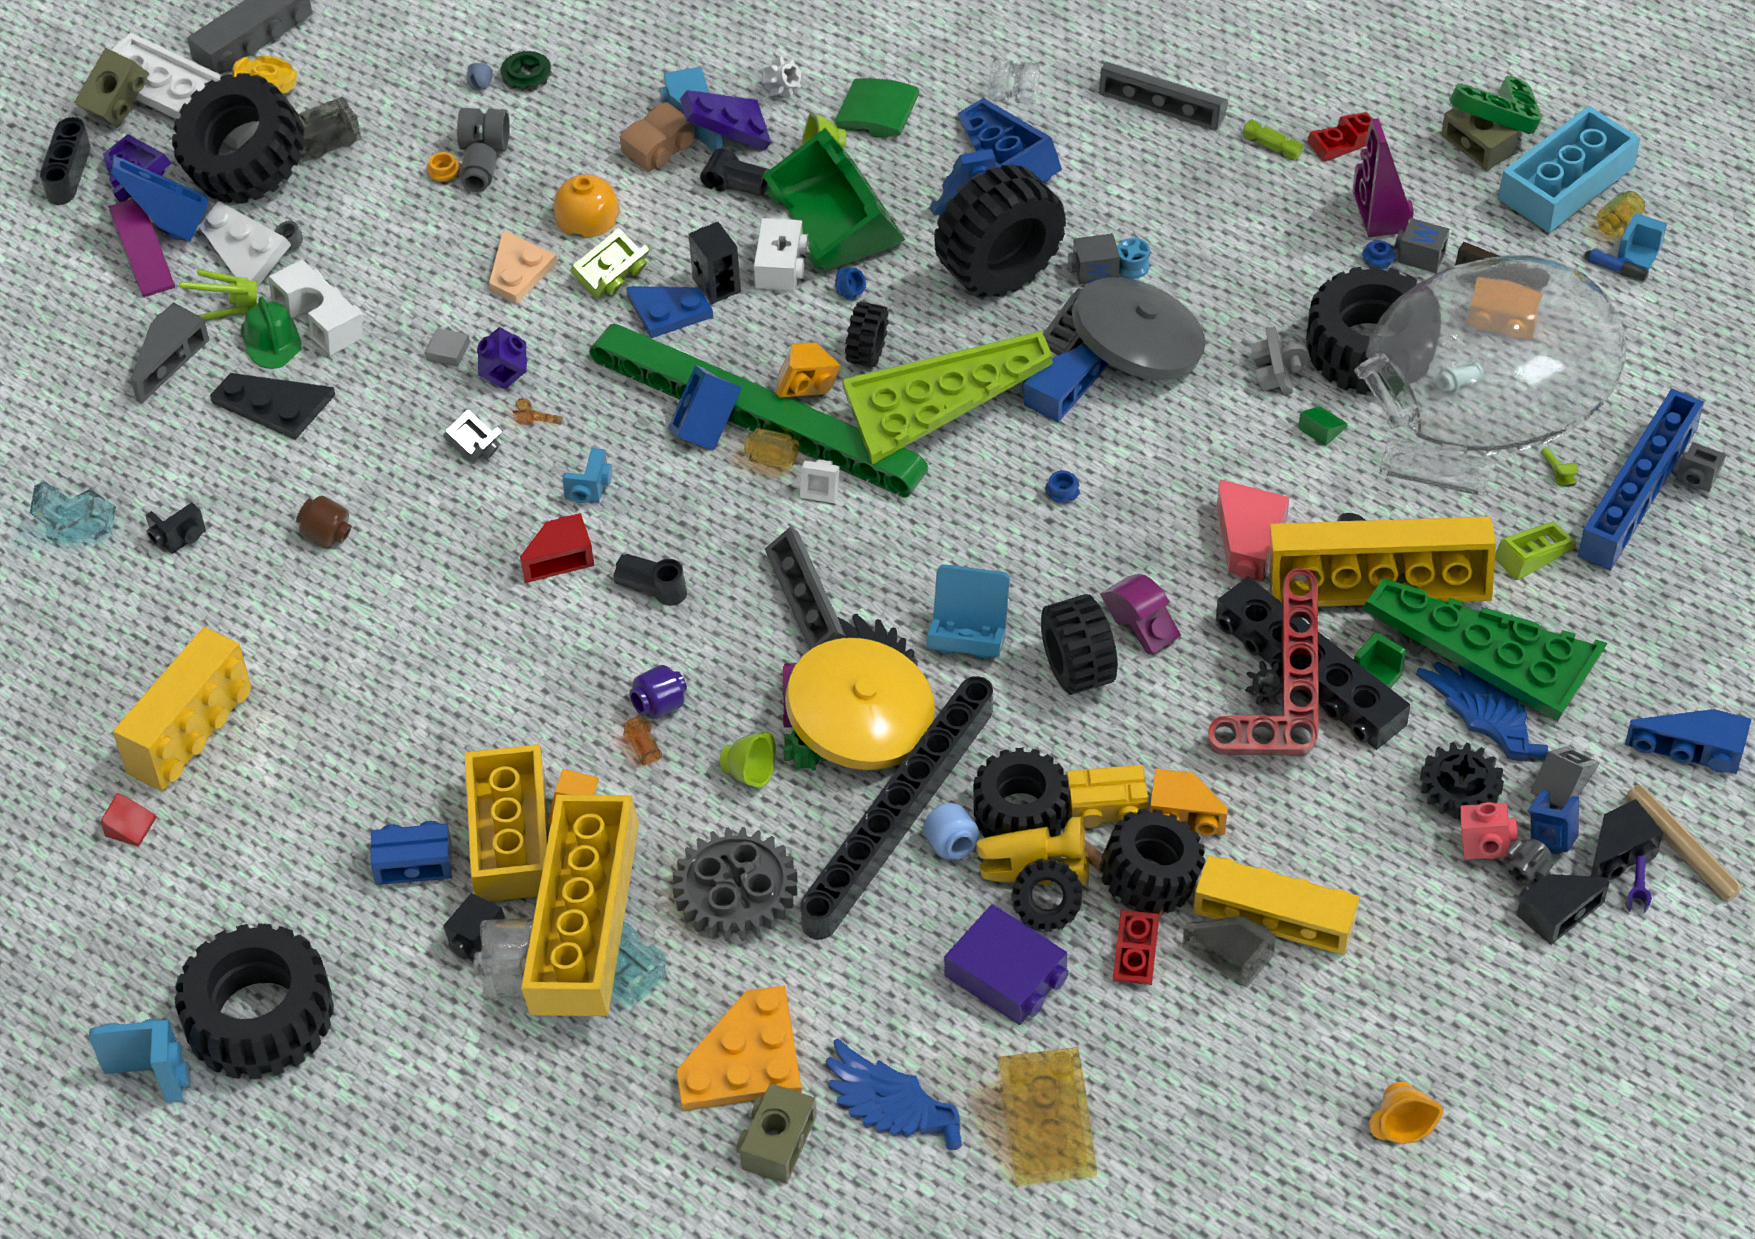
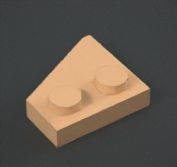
M504 231L500 239L489 281L490 291L517 304L557 264L556 255L508 231Z

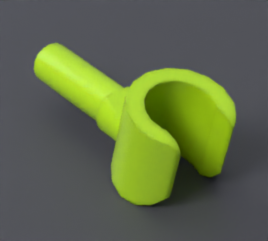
M1547 447L1543 448L1541 454L1554 469L1556 483L1558 485L1577 484L1574 474L1578 473L1576 463L1562 464Z

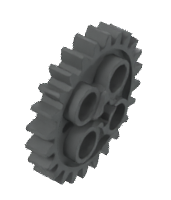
M727 827L724 837L719 838L714 831H711L710 842L707 843L701 838L696 839L698 850L689 847L685 848L686 859L677 860L678 871L673 872L674 885H672L677 910L683 911L686 923L694 920L695 931L699 932L707 926L709 938H713L719 931H722L725 941H729L732 933H738L741 941H745L746 931L751 930L755 936L760 937V926L764 925L770 930L775 929L774 918L785 920V908L793 909V896L798 894L797 869H794L793 857L786 856V847L784 845L775 848L773 836L765 841H761L760 830H757L752 837H749L746 834L745 827L740 829L738 835H733L730 828ZM722 859H726L731 867V872L734 881L732 879H729L728 868L726 864H724ZM736 885L742 887V897L748 906L747 909L743 908L739 900ZM756 891H765L763 893H755ZM721 904H730L728 906H719Z

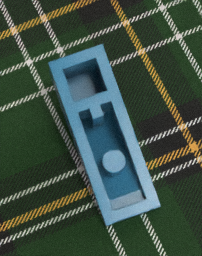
M701 66L663 73L665 87H660L662 103L668 102L683 114L680 98L686 90L709 93ZM694 124L695 137L713 152L716 149L723 148L722 135Z

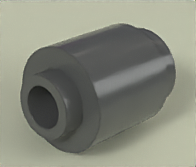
M483 143L471 144L466 148L460 170L462 185L467 190L482 192L491 184L497 161V154L493 148Z

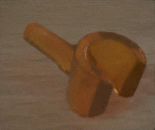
M525 398L516 401L519 411H512L516 422L521 425H528L534 421L561 425L563 421L562 416L533 410L530 400Z

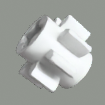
M782 57L771 60V65L763 67L762 84L770 91V96L780 94L782 98L793 96L792 90L801 88L802 72L794 64L793 59L784 61Z

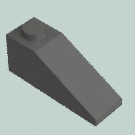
M173 302L151 322L131 377L135 397L139 403L142 404L210 340L204 318Z

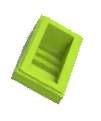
M1552 521L1501 539L1495 554V560L1515 580H1518L1571 551L1577 543ZM1548 535L1555 544H1551L1545 536Z

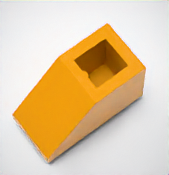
M816 342L793 343L779 371L776 394L779 397L827 394L835 384V378L841 365Z
M1155 768L1150 813L1156 809L1162 810L1164 815L1174 814L1178 816L1177 820L1181 823L1186 821L1191 825L1190 831H1196L1204 836H1212L1214 834L1225 835L1228 808L1194 773Z

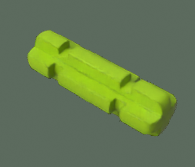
M1253 119L1249 120L1243 127L1242 135L1251 141L1257 139V144L1278 154L1284 152L1283 156L1291 160H1296L1302 153L1303 144L1293 138L1289 141L1287 135L1268 126L1262 128V124Z

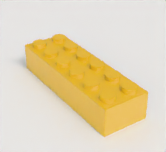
M1491 516L1270 524V593L1282 602V588L1285 577L1293 569L1303 568L1312 572L1316 577L1318 584V607L1365 605L1367 599L1382 579L1396 582L1397 578L1405 573L1406 580L1408 581V583L1404 582V585L1411 587L1419 586L1418 589L1425 590L1429 597L1446 602H1448L1449 598L1463 602L1492 601L1496 540ZM1294 581L1289 586L1291 592L1296 596H1304L1310 591L1309 586L1303 581Z
M556 795L521 986L530 1015L608 1016L639 829V819L632 795Z

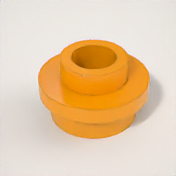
M448 152L435 153L430 157L427 164L428 176L438 182L450 181L460 171L459 162Z

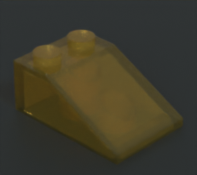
M1078 1047L998 1057V1086L1016 1186L1097 1176L1085 1081Z

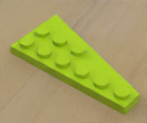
M1042 331L842 379L843 390L873 465L1051 366L1052 353Z

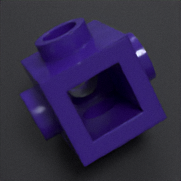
M498 327L489 336L481 339L477 347L478 376L501 388H508L527 372L526 341L501 327Z

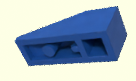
M114 155L110 173L167 236L176 240L183 238L191 242L207 209V196Z
M1086 344L1052 358L1051 366L1023 381L1024 406L1059 422L1110 364L1097 356Z

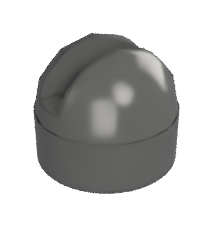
M294 221L282 222L274 230V232L285 237L291 244L287 250L297 249L303 241L302 231Z

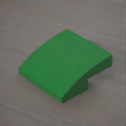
M878 78L854 79L835 119V124L838 129H844L845 131L868 129L871 136L876 138L899 136L903 132L920 91L918 87L894 80Z

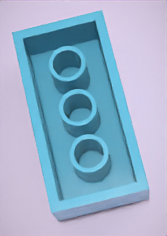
M1587 106L1503 170L1498 200L1550 233L1635 167L1640 138L1594 108Z

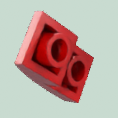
M1367 112L1340 116L1337 127L1310 131L1307 143L1323 162L1335 159L1366 147L1365 138L1373 118Z
M1128 910L1120 911L1113 981L1152 985L1160 914Z

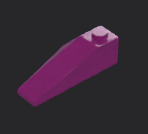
M1379 118L1371 120L1365 138L1366 148L1361 149L1360 152L1362 163H1357L1355 167L1352 189L1368 238L1398 234L1400 229L1406 230L1409 220L1414 217L1412 201L1406 199Z

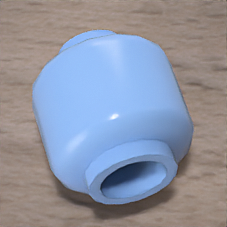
M948 803L940 805L927 816L924 822L923 833L936 854L943 859L955 860L968 856L979 840L977 824L967 810L959 804Z

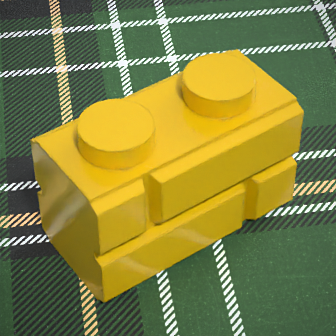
M1143 765L1067 771L1070 818L1083 817L1085 828H1095L1102 823L1118 822L1119 819L1123 820L1126 814L1132 812L1136 815L1137 811L1141 809L1148 811V794Z

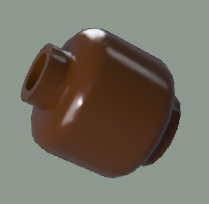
M322 495L314 500L312 498L307 499L296 518L300 534L324 548L331 547L336 541L342 544L352 528V525L348 523V509Z

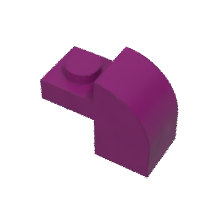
M1143 574L1127 576L1100 593L1115 623L1118 625L1130 623L1147 654L1155 653L1181 636L1165 606L1170 603L1168 597L1157 583Z

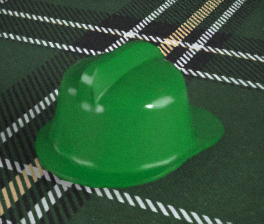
M263 296L259 297L258 304L249 308L245 315V321L241 326V335L247 353L254 363L268 369L282 368L302 350L301 339L295 322L291 319L287 309L277 302H266Z

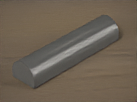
M1106 62L1101 68L1099 95L1214 131L1218 130L1226 116L1228 99L1110 62Z
M789 527L769 544L765 551L809 650L824 642L847 638L798 531Z

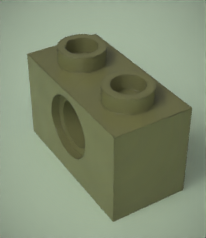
M105 47L74 103L88 114L118 128L128 116L130 107L138 93L145 86L146 79L150 73L135 61Z
M1454 107L1444 113L1441 136L1488 171L1515 154L1519 131Z
M770 1083L764 1097L758 1096L754 1103L751 1114L753 1122L749 1130L744 1129L737 1142L736 1153L740 1154L742 1170L787 1184L817 1117L815 1097ZM773 1130L782 1131V1133L778 1135L767 1134L768 1132Z

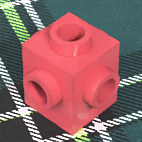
M1486 802L1480 805L1461 806L1464 860L1509 857L1506 851L1511 846V841L1518 840L1516 818H1509L1507 803Z

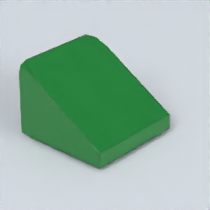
M1319 406L1304 410L1300 414L1298 429L1324 446H1327L1348 426V423Z

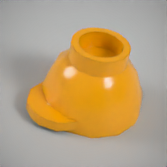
M1396 1082L1385 1089L1380 1110L1375 1112L1369 1120V1129L1372 1135L1380 1140H1390L1399 1144L1415 1143L1430 1135L1443 1116L1444 1108L1440 1103L1422 1091L1413 1088L1411 1084Z

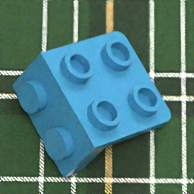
M946 564L940 565L936 573L933 621L927 634L926 648L936 649L944 654L955 652L969 653L981 659L999 657L1006 633L1010 576L1006 572Z
M147 1019L139 1023H107L89 1030V1040L103 1073L153 1070L166 1103L182 1102L183 1087H187L190 1084V1071L188 1063L184 1062L180 1042L176 1041L169 1020Z

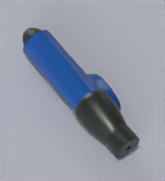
M1595 249L1585 252V257L1589 262L1618 272L1623 276L1637 278L1642 281H1646L1648 277V270L1642 269L1628 258L1622 256L1616 258Z

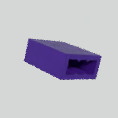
M991 904L944 956V976L1020 1026L1028 1016L1034 1017L1039 1013L1044 1005L1045 996L1052 988L1058 990L1065 983L1069 974L1067 970L1068 952Z

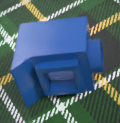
M1542 789L1527 810L1531 815V839L1538 840L1546 845L1552 855L1568 852L1579 836V797L1571 796L1561 811L1550 809V791Z

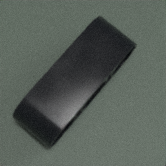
M67 117L58 122L40 171V178L48 202L54 205H64L73 200L91 150L85 124L80 118Z

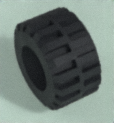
M1084 594L1044 606L1041 614L1043 645L1052 672L1065 692L1073 695L1113 683L1117 677V651L1110 625L1097 601L1090 594Z
M1024 747L1015 748V752L1011 753L1006 749L1000 751V757L997 758L992 755L986 759V766L981 765L979 767L977 777L974 778L973 813L978 829H983V837L1048 827L1051 837L1061 835V828H1065L1067 823L1069 781L1067 775H1064V768L1060 763L1054 764V758L1048 754L1043 757L1040 756V751L1036 749H1031V752H1024ZM1024 793L1032 795L1038 800L1029 804H1014L1004 798L1012 794Z
M1141 809L1137 811L1136 815L1130 812L1124 816L1123 820L1119 819L1110 835L1100 863V871L1103 872L1101 877L1103 884L1110 885L1108 892L1113 897H1120L1121 904L1126 907L1130 904L1138 912L1149 910L1150 913L1159 914L1164 906V911L1170 913L1174 911L1176 906L1182 907L1186 903L1187 898H1190L1205 863V858L1203 857L1205 854L1204 845L1199 844L1201 838L1198 833L1190 831L1191 825L1186 821L1181 823L1177 820L1178 816L1174 814L1164 815L1162 810L1156 809L1152 813H1149L1146 809ZM1145 858L1151 859V860H1153V861L1159 863L1160 865L1154 864V863H1152V862L1146 860Z

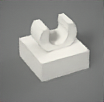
M820 459L817 462L804 461L801 467L800 498L835 503L838 494L839 466L832 465V461Z

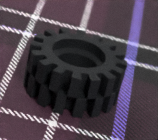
M861 301L856 303L853 315L850 317V327L848 326L847 329L848 337L845 341V344H847L845 348V359L847 362L876 367V364L879 362V356L882 354V347L884 348L885 346L884 340L888 331L886 327L889 322L887 319L889 313L886 306Z
M1052 858L1050 860L1038 859L1036 862L1026 865L1016 877L1011 894L1014 911L1016 914H1019L1020 920L1024 924L1028 923L1034 930L1043 929L1044 932H1051L1052 929L1060 930L1067 923H1071L1080 910L1083 897L1082 884L1079 882L1077 873L1072 871L1068 864L1064 862L1062 864L1057 862V859ZM1050 880L1060 886L1063 898L1056 908L1045 910L1034 903L1032 890L1040 881Z

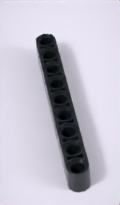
M972 676L961 683L801 900L800 908L802 930L809 938L821 940L830 937L835 932L991 718L993 713V686L989 680L980 676Z

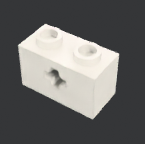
M762 218L754 262L755 288L796 290L797 278L803 279L805 260L801 258V254L808 253L807 244L809 243L808 234H803L802 220Z

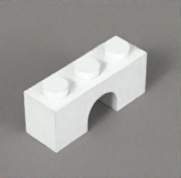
M300 260L269 276L271 301L283 305L289 312L291 319L308 312L310 338L330 356L363 337L362 323L364 322V317L361 310L356 305H351L342 296L338 288L332 287L327 283L317 269H312L305 261Z

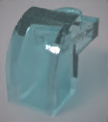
M43 481L34 486L30 514L47 525L45 537L59 544L95 543L112 534L116 506L91 488L69 499L46 481Z

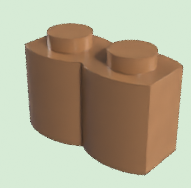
M665 102L653 108L644 119L632 123L620 135L621 151L646 171L650 172L657 166H664L672 154H676L681 149L689 148L695 139V129L693 123L686 121L685 115L668 102Z

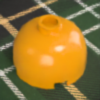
M581 174L563 182L555 194L553 211L557 226L563 232L571 236L574 233L582 234L583 238H591L603 235L616 224L615 220L620 214V207L614 188L607 181L596 175Z

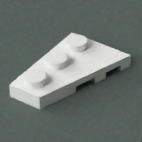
M220 201L217 202L199 225V228L234 276L249 277L248 281H257V287L291 246L285 237Z

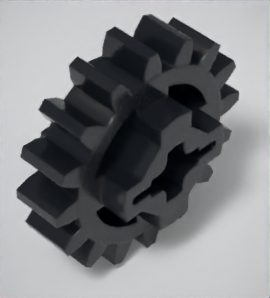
M1454 742L1450 743L1449 751L1437 747L1435 756L1427 755L1425 765L1421 768L1420 781L1422 782L1420 791L1421 793L1428 794V805L1440 804L1438 813L1443 814L1449 809L1453 811L1454 819H1458L1461 806L1480 805L1486 802L1498 803L1499 795H1502L1504 781L1501 780L1503 769L1495 767L1497 758L1495 756L1483 757L1485 749L1482 747L1476 752L1471 751L1470 743L1467 742L1463 749H1458ZM1461 775L1464 776L1463 785L1460 784Z

